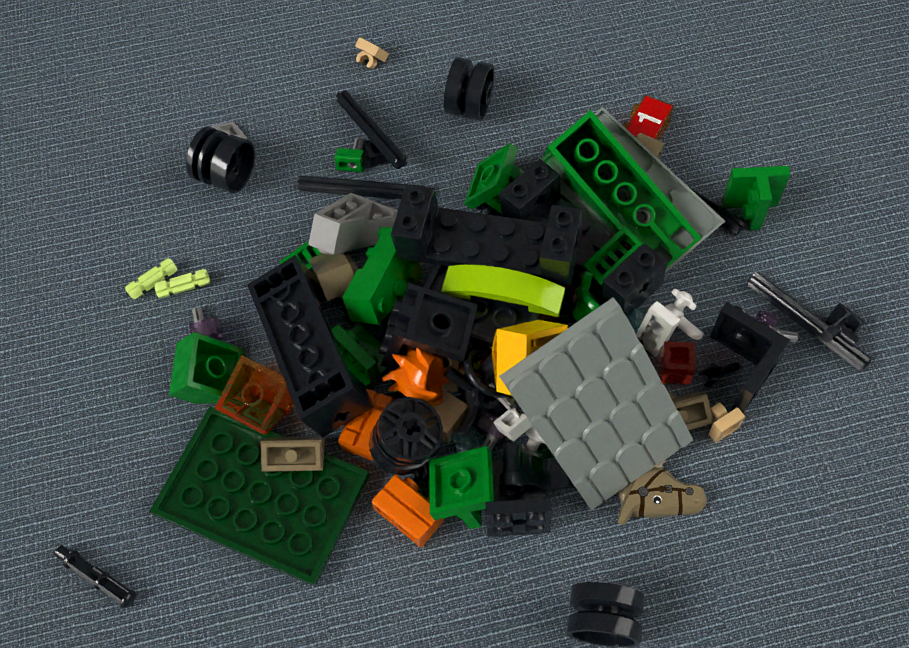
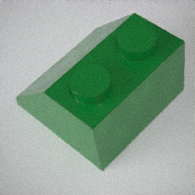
M196 332L176 343L169 396L194 404L224 403L240 389L244 349Z

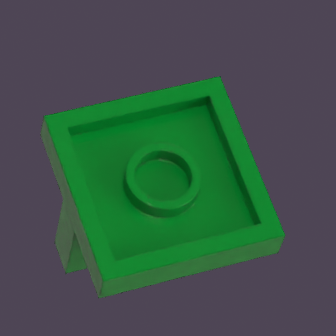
M509 143L477 164L464 202L467 207L474 209L485 202L502 214L499 193L524 172L514 164L518 152L516 146Z
M789 166L732 168L722 197L723 208H742L743 219L747 220L749 231L760 230L769 207L778 206L790 177Z
M360 323L347 331L339 324L331 329L348 369L364 383L366 389H370L389 373V368L381 366L384 356L379 354L381 344Z
M488 446L429 460L430 515L434 520L457 515L459 519L465 522L469 529L482 527L481 510L486 509L485 502H494L492 453Z

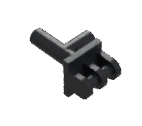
M839 303L826 319L825 323L829 327L821 333V339L825 342H830L838 336L853 347L860 339L855 333L862 327L864 320Z

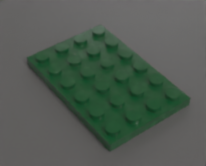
M210 406L149 512L153 516L316 587L370 477L369 471L324 453L323 470L262 471L261 440L266 437L284 436L272 431L265 435Z

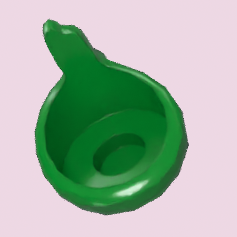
M587 271L581 277L580 285L575 292L577 298L571 309L572 316L576 322L603 304L589 291L593 274Z

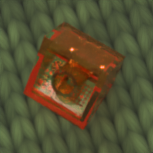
M241 355L214 409L266 435L290 412L294 403L282 373Z

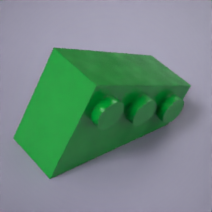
M393 227L379 228L377 232L379 239L374 248H369L365 255L369 258L363 269H357L342 297L352 322L380 324L393 310L396 298H403L408 283L416 285L423 277L419 262L398 259L391 238Z

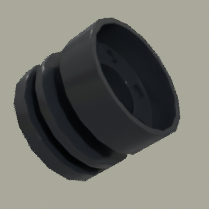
M209 126L204 127L196 133L190 143L186 158L187 173L192 179L209 185L213 184L214 187L233 194L237 193L246 185L251 176L255 162V148L249 140L235 135L229 136L227 133Z
M404 397L394 400L385 407L370 433L369 448L372 458L380 468L390 474L403 476L415 473L424 467L442 441L443 425L441 418L433 406L422 399ZM407 428L411 430L410 435L406 434Z

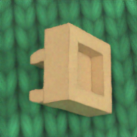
M360 37L355 45L362 50L357 55L356 61L363 65L365 59L369 57L366 67L371 70L375 69L377 59L385 62L389 55L380 47Z
M719 402L711 407L714 423H712L713 425L708 434L715 443L719 442L740 428L745 415L738 407L728 413L726 408Z

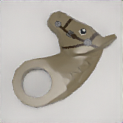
M669 393L671 399L677 398L673 394ZM664 460L657 466L655 464L654 468L634 482H629L628 486L618 492L621 502L618 523L625 525L631 517L657 518L700 513L707 502L705 491L701 486L686 484L677 480L662 467L665 462Z

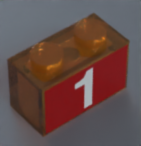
M645 95L640 104L636 103L630 115L631 120L629 123L625 121L623 126L635 137L642 133L660 141L671 122L674 106Z

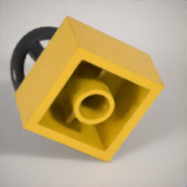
M535 320L497 329L492 348L477 346L471 348L464 357V370L468 379L479 391L493 398H506L510 396L511 393L499 376L568 329V325ZM478 355L487 356L482 364L473 362V359ZM476 373L482 374L486 379L490 380L495 388L485 384Z

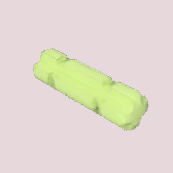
M169 258L159 263L160 267H153L138 277L139 281L136 283L132 281L126 285L125 289L132 299L138 298L143 294V290H150L157 282L165 280L164 276L168 275L169 277L177 272V267Z
M206 269L195 271L194 275L188 273L169 279L170 282H166V280L157 282L155 284V291L159 298H165L170 296V293L175 295L195 289L196 285H199V287L209 285L210 277Z

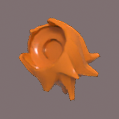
M406 345L407 356L392 354L400 367L389 371V374L382 377L383 382L391 379L396 381V383L389 387V391H400L406 397L422 399L433 407L444 402L441 386L450 380L443 375L446 368L443 367V361L439 355L418 348L414 349V347Z

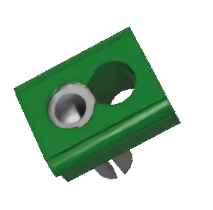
M357 137L355 139L353 149L337 148L335 154L337 171L363 172L365 160L362 150L364 140L362 138L359 139Z

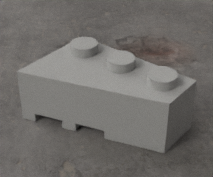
M350 193L314 214L308 245L318 248L319 252L328 255L376 245L379 239L377 235L379 228L393 227L398 210Z

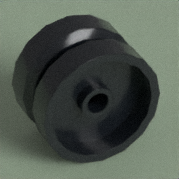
M455 58L446 81L444 112L460 116L465 111L468 119L482 121L487 113L492 96L495 76L494 65L479 62L474 67L470 59Z
M583 582L572 585L570 606L578 612L569 615L567 636L580 642L606 647L625 648L639 646L641 643L642 625L633 618H637L643 613L644 595L633 588L611 583Z

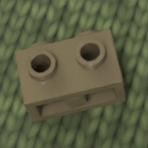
M321 254L309 259L327 301L336 297L342 298L358 269L355 262L352 261L350 254Z

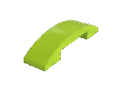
M454 265L448 267L441 293L466 300H471L473 295L528 306L529 312L559 317L565 288L546 279L511 269L485 265Z

